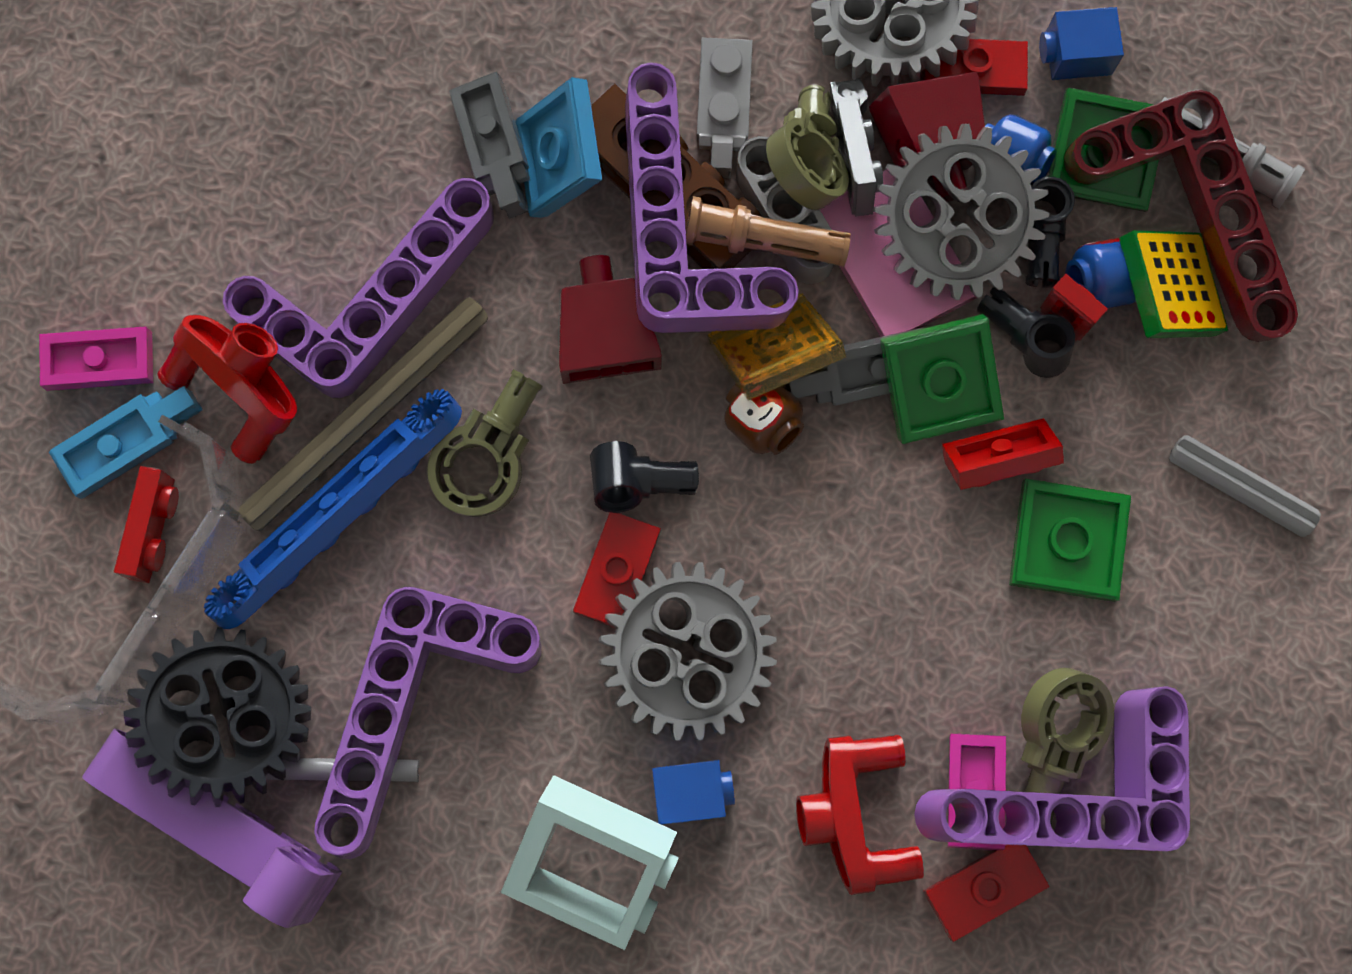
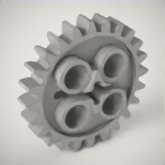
M814 0V3H811L815 39H822V53L824 56L835 53V68L837 70L844 68L850 63L852 64L853 80L860 78L867 71L871 73L872 86L875 87L879 84L883 75L890 76L892 85H899L901 75L907 74L912 82L920 81V71L926 69L931 75L938 77L940 75V60L954 66L957 59V49H968L970 33H975L976 14H978L979 0H903V3H899L901 0ZM856 16L867 17L865 20H854L851 18ZM883 30H884V33L882 34V36H881V38L879 39V41H878V42H873V41L878 37L879 34L881 35V33H882ZM904 36L913 38L910 41L897 40V38Z
M961 124L957 139H953L948 127L941 126L938 129V143L935 144L926 134L918 135L921 151L916 154L913 150L902 147L900 152L906 162L903 168L887 164L885 167L889 174L895 178L893 185H877L876 189L889 197L888 204L873 207V212L887 216L888 223L874 229L875 234L891 236L892 241L882 249L883 255L890 256L899 253L902 257L896 263L894 270L901 274L910 268H914L910 284L916 288L923 284L927 278H930V294L933 296H938L945 284H949L951 297L955 300H960L964 285H968L973 295L977 298L982 297L983 281L988 280L996 289H1003L1000 273L1005 270L1016 277L1022 275L1015 260L1019 256L1034 260L1035 254L1026 246L1028 240L1045 239L1046 235L1033 228L1035 220L1048 218L1049 212L1035 209L1034 201L1048 195V190L1032 189L1030 185L1040 175L1041 170L1039 168H1032L1023 171L1021 165L1028 157V151L1020 150L1010 156L1008 150L1011 146L1012 138L1004 136L993 145L991 144L992 128L983 127L977 138L972 139L970 124ZM961 158L968 159L975 167L974 181L965 189L956 188L952 184L949 174L952 165ZM929 176H935L955 201L971 203L966 211L967 215L993 240L991 248H986L967 224L960 221L950 222L949 219L953 217L955 212L927 183ZM920 196L930 197L936 207L935 217L924 226L915 225L909 214L911 204ZM1003 198L1010 206V217L1003 226L993 228L986 220V209L993 200ZM964 235L971 244L970 255L961 264H951L946 258V246L950 239L955 236Z
M675 562L672 564L671 578L666 579L658 567L651 570V587H648L643 581L636 578L631 582L637 596L635 599L623 594H619L615 598L619 606L624 610V613L622 615H605L604 620L615 627L616 631L615 634L600 636L598 642L613 647V654L598 660V662L602 666L614 667L616 674L608 678L604 685L605 687L621 685L624 692L618 697L615 705L621 707L633 702L636 708L632 713L630 721L638 723L647 715L651 716L650 733L657 735L666 723L670 724L673 740L681 739L685 726H690L695 740H703L705 724L707 723L710 724L716 734L722 735L725 733L723 717L728 716L736 723H743L745 719L739 706L744 703L751 707H759L761 703L751 692L754 686L767 688L772 684L767 678L759 674L761 667L777 664V660L763 655V647L777 642L776 637L761 635L759 629L768 623L771 617L770 615L754 617L751 610L757 605L760 597L756 595L742 600L739 597L744 585L742 579L732 583L729 587L724 586L725 569L723 568L717 569L710 579L705 578L703 562H698L694 565L690 576H685L681 563ZM664 601H677L684 607L686 621L679 630L668 629L660 621L659 610ZM717 621L728 623L735 631V644L727 652L716 649L710 640L711 628ZM644 629H650L676 643L685 642L691 637L695 640L693 648L696 651L730 663L732 671L725 673L698 659L689 660L684 666L680 663L682 654L678 650L647 640L643 637L642 632ZM647 650L658 652L665 660V673L655 682L647 681L638 670V660L642 653ZM698 671L706 672L715 682V694L706 703H700L693 699L689 691L690 679Z

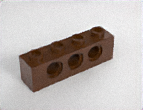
M614 84L591 105L601 172L630 199L628 152L620 147L622 143L627 141L625 118L627 94ZM680 136L685 230L693 196L701 197L704 204L735 209L737 205L746 206V209L751 210V215L761 216L760 212L750 201L743 197L737 200L724 188L725 181L712 165L707 162H703L700 165L687 152L688 146ZM650 139L644 141L647 145L644 150L650 154H660L666 151V147L658 140ZM651 190L643 194L644 199L653 206H663L670 202L667 195L659 190ZM695 241L693 245L686 244L687 254L702 269L734 268L753 250L744 248L743 252L738 251L736 254L730 253L727 246Z

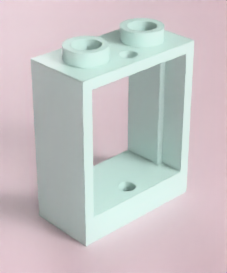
M553 776L537 803L501 893L625 950L634 929L645 934L658 902L649 898L653 886L656 885L665 889L679 857L670 854L669 850L677 832ZM557 824L647 865L628 908L540 868Z

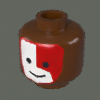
M761 378L749 382L744 387V390L737 382L726 396V401L729 405L724 415L725 425L753 453L765 454L771 451L774 455L780 454L793 444L804 428V423L801 422L803 405L783 385L749 398L745 391L757 387Z

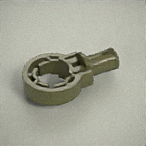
M809 85L800 91L798 108L790 111L784 117L783 126L770 135L766 143L767 159L779 184L796 202L811 210H821L847 191L849 184L847 168L838 151L839 139L836 136L831 139V136L837 132L836 123L829 116L832 100L831 94L828 91L823 96L825 88L819 85Z
M513 369L511 377L491 412L488 411L484 415L473 408L464 426L454 428L433 447L428 460V481L434 495L446 508L458 514L481 517L496 513L511 502L519 489L522 478L520 456L529 442L527 438L517 434L520 429L518 427L536 395L541 391L543 387L541 384ZM498 428L501 432L495 443L491 445L489 439L495 429ZM463 438L462 442L453 446L454 442ZM470 447L487 448L498 463L499 473L494 486L490 487L489 491L492 495H496L506 482L507 486L504 492L492 503L472 508L471 501L481 502L488 500L487 495H466L456 487L452 475L443 474L445 483L449 488V491L445 492L440 478V466L447 450L450 451L444 460L443 467L452 468L457 455ZM508 464H510V476H509V477H507V465H508ZM455 495L463 500L462 505L453 501Z
M1058 668L1043 675L1030 689L1021 714L1022 732L1027 741L1021 760L1027 762V767L1032 769L1025 792L1061 794L1064 783L1070 782L1071 778L1080 779L1085 762L1096 756L1107 742L1114 721V704L1110 691L1100 679L1075 669ZM1077 694L1079 702L1090 707V711L1082 710L1077 728H1074L1068 735H1059L1056 733L1054 716L1060 704L1053 699L1056 696L1068 699L1069 696ZM1054 811L1051 813L1050 823L1052 822Z

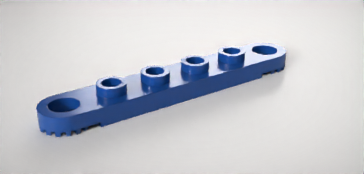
M436 389L433 394L430 392L426 393L425 400L422 397L419 398L420 404H413L411 406L413 411H408L407 416L402 421L397 418L238 564L241 569L234 573L233 576H227L225 583L222 580L218 582L220 588H213L211 592L214 595H208L205 599L207 601L203 607L205 608V614L222 629L235 628L252 616L277 591L292 584L303 567L320 552L332 547L342 531L360 515L372 510L382 494L400 478L412 473L418 466L420 459L454 429L461 418L462 408L452 395L444 389L440 391Z

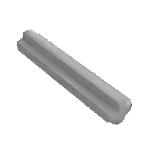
M1189 435L1181 437L1171 450L1169 459L1172 463L1295 534L1305 537L1310 535L1316 528L1321 517L1318 509Z

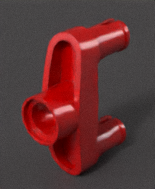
M201 315L184 317L174 333V346L157 373L158 379L166 387L175 391L183 386L188 388L198 369L201 368L248 414L247 421L230 446L232 453L239 460L248 464L256 463L257 460L260 461L276 435L282 434L287 430L297 412L294 397L282 379L270 366L278 351L276 340L270 333L255 324L238 323L231 331L209 317Z
M849 735L827 738L822 759V793L801 795L796 798L797 823L803 845L813 846L830 843L839 875L845 888L851 895L874 892L875 887L878 885L922 879L924 876L923 860L918 846L870 852L865 844L856 779L859 773L904 767L906 756L903 740L900 735L853 740Z

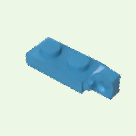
M185 386L165 398H162L158 392L146 397L140 394L49 451V454L75 497L83 499L174 443L173 440L183 434L179 424L198 414L203 409L192 391L188 390Z

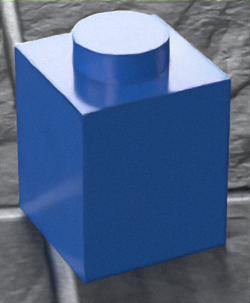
M1117 7L1055 12L1046 32L1041 33L1039 41L1040 58L1043 64L1049 63L1052 80L1109 76L1114 73L1124 56Z
M719 760L652 768L658 823L661 825L726 817L725 806L735 805L731 771L721 772Z

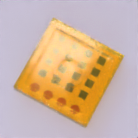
M803 293L798 294V299L786 321L778 327L771 329L712 331L710 334H707L714 353L747 400H751L847 357L841 339ZM781 301L769 307H781L784 303Z

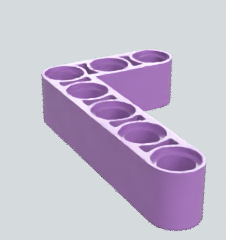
M651 62L641 64L633 70L629 77L625 102L636 308L639 320L649 330L660 333L754 330L778 327L786 321L798 299L799 289L791 273L777 267L688 270L676 82L670 70L663 65ZM646 89L655 90L660 93L663 99L659 102L650 103L642 100L637 93ZM645 140H658L666 147V151L660 154H650L640 144ZM659 190L667 195L670 202L663 206H653L644 199L643 194L647 191ZM654 241L664 242L671 247L673 255L664 259L655 258L646 250V245ZM763 289L774 290L782 297L784 304L777 308L767 307L759 300L757 292ZM710 291H719L726 295L731 306L723 310L713 309L706 304L703 295ZM656 293H667L676 301L677 307L668 312L658 311L652 307L648 298Z
M461 178L448 185L327 330L263 280L254 276H242L228 284L223 294L225 311L236 324H255L270 333L278 345L275 357L323 394L331 398L349 396L357 390L490 230L494 220V212L488 191L481 182L473 178ZM476 202L481 205L479 212L473 216L461 217L456 214L457 209L464 203ZM443 241L448 244L446 251L440 256L428 257L423 254L425 247L431 242ZM410 280L415 283L412 292L407 296L398 298L390 295L392 286L399 281ZM250 299H264L261 310L256 314L250 316L242 315V308ZM377 320L381 322L379 331L373 337L359 338L356 336L359 325L364 321ZM290 330H305V336L297 346L291 348L282 346V340ZM344 360L347 362L346 369L340 377L333 380L322 377L325 366L331 361Z
M415 587L397 589L387 597L378 620L315 822L314 834L316 841L324 851L341 859H353L361 856L368 850L375 834L429 652L509 673H523L532 669L541 656L542 645L537 627L530 619ZM417 605L425 610L424 617L417 626L402 628L397 625V616L405 607ZM470 619L476 622L478 630L471 640L455 642L449 638V630L456 621ZM523 633L531 639V645L526 653L513 657L501 650V645L508 635ZM403 657L408 660V670L400 680L392 682L381 678V668L388 659ZM378 709L390 711L392 722L386 732L377 736L366 734L364 728L365 720L371 712ZM362 762L373 764L375 778L372 784L361 791L351 790L348 784V774L351 769ZM343 817H354L358 825V834L355 840L344 847L335 846L331 838V829L334 823Z
M1168 686L1129 690L1120 695L1114 710L1115 797L976 789H937L928 791L917 802L914 814L916 825L922 835L929 840L937 842L1149 851L1177 850L1185 843L1190 829L1189 723L1187 703L1182 694ZM1150 707L1152 708V714H1153L1152 720H1151L1150 714H1149V708H1150ZM1150 761L1152 762L1153 766L1152 775L1150 773ZM950 803L954 807L956 815L952 828H950L946 819V812ZM1002 807L1006 812L1007 818L1003 830L998 818ZM1052 811L1056 814L1057 820L1054 831L1050 823ZM1102 814L1104 815L1106 822L1104 831L1101 828ZM1151 817L1154 824L1153 832H1151L1150 827Z
M116 728L113 729L83 774L82 778L86 782L249 886L250 889L243 902L259 915L284 928L302 925L313 920L342 874L338 867L330 862L327 865L319 861L321 856L283 832L281 835L274 833V826L238 803L235 806L227 803L229 798L225 795L220 807H215L211 792H204L196 805H191L189 788L184 787L173 798L169 797L167 791L169 778L166 777L161 782L152 785L149 782L148 772L153 764L137 768L134 754L141 747H128L126 733Z

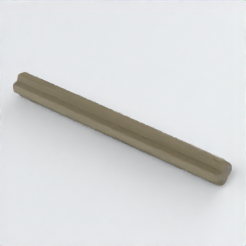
M470 297L465 298L239 506L238 512L246 523L256 531L264 529L487 322L488 315L482 306Z

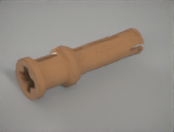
M696 196L692 197L686 228V244L693 245L695 241L727 246L730 253L736 254L738 251L743 252L744 248L758 249L775 254L822 261L841 267L845 266L851 240V233L826 230L809 225L751 215V210L746 209V206L737 205L735 209L704 204L701 197Z

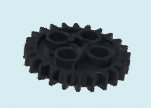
M217 627L214 639L211 642H205L199 630L194 631L193 646L188 648L174 638L171 640L173 656L170 658L155 651L152 654L156 671L153 672L147 669H139L137 671L138 682L145 689L133 688L128 689L127 692L129 703L137 708L126 710L123 713L125 725L134 728L125 734L128 747H141L134 754L137 768L153 764L148 772L149 782L152 785L168 777L167 791L169 797L173 798L184 787L189 788L191 805H196L204 792H211L215 807H220L224 792L232 791L237 801L241 804L245 802L246 786L252 784L261 794L267 793L265 776L268 773L282 781L286 778V768L281 760L297 763L300 760V749L293 742L302 743L308 741L309 728L300 723L311 720V706L300 704L308 699V686L302 684L294 685L300 678V668L298 665L282 669L286 660L285 650H278L268 656L266 655L267 638L262 637L251 647L246 643V630L241 629L234 641L231 642L226 641L222 627ZM208 672L214 677L221 711L224 717H227L228 736L236 755L232 760H227L224 757L216 719L211 714L210 698L202 678L203 674ZM236 676H244L254 682L249 688L240 691L229 689L225 685L229 679ZM180 691H191L198 695V698L193 703L185 706L175 705L169 701L175 693ZM257 725L268 731L265 738L254 742L244 740L239 736V733L248 726ZM201 740L213 746L210 752L202 757L194 758L183 753V749L193 741Z

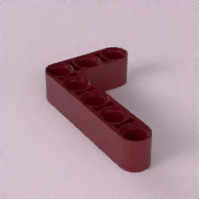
M1204 90L1184 93L1093 127L1082 133L1070 145L1064 157L1065 170L1073 180L1082 184L1097 183L1172 155L1231 316L1241 335L1251 341L1263 342L1283 337L1291 332L1298 318L1297 305L1223 107L1216 96ZM1183 108L1194 109L1199 113L1202 118L1201 130H1191L1184 124L1181 115ZM1132 127H1144L1150 132L1153 138L1152 149L1146 150L1135 145L1131 136ZM1083 145H1093L1100 149L1104 158L1103 167L1093 168L1085 164L1081 156ZM1202 157L1212 158L1218 163L1221 172L1219 180H1210L1204 176L1200 167ZM1221 206L1231 207L1237 213L1239 223L1235 231L1227 229L1220 222L1219 211ZM1241 254L1251 257L1256 263L1257 273L1253 281L1244 278L1238 270L1237 264ZM1261 303L1268 305L1275 314V323L1271 330L1264 329L1257 321L1256 312Z

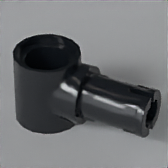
M1043 177L1031 187L1032 189L1048 190V195L1037 201L1042 200L1053 205L1056 215L1034 221L1033 228L1041 231L1046 236L1044 240H1028V248L1032 250L1036 257L1034 260L1028 259L1025 284L1037 287L1038 281L1042 280V288H1051L1060 280V242L1065 240L1066 219L1073 210L1075 198L1069 184L1062 179Z
M993 287L990 290L992 297L986 294L979 303L977 312L988 317L991 322L1012 337L1010 343L1023 353L1025 365L1031 373L1038 377L1051 378L1064 372L1070 363L1075 343V331L1070 322L1059 315H1043L1038 310L1032 313L1003 289L998 290ZM1042 340H1052L1058 343L1062 349L1058 352L1047 353L1040 350L1036 343Z
M610 441L600 444L590 454L595 505L605 512L620 513L632 510L641 503L642 499H648L650 494H696L699 483V471L696 461H650L649 456H638L637 450L633 445L622 441Z

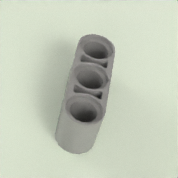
M757 136L749 139L742 145L738 153L736 180L745 198L757 208L763 218L832 230L820 210L808 209L790 197L779 184L772 171L766 175H756L747 168L750 163L755 161H763L769 164L766 154V143L769 137ZM780 204H790L798 210L799 215L792 219H783L777 216L773 208ZM779 254L796 280L805 284H816L824 281L834 267V264L826 262L809 263L802 258Z

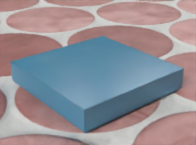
M571 77L515 121L529 165L527 170L530 180L524 182L530 217H547L602 181L588 82L586 79Z

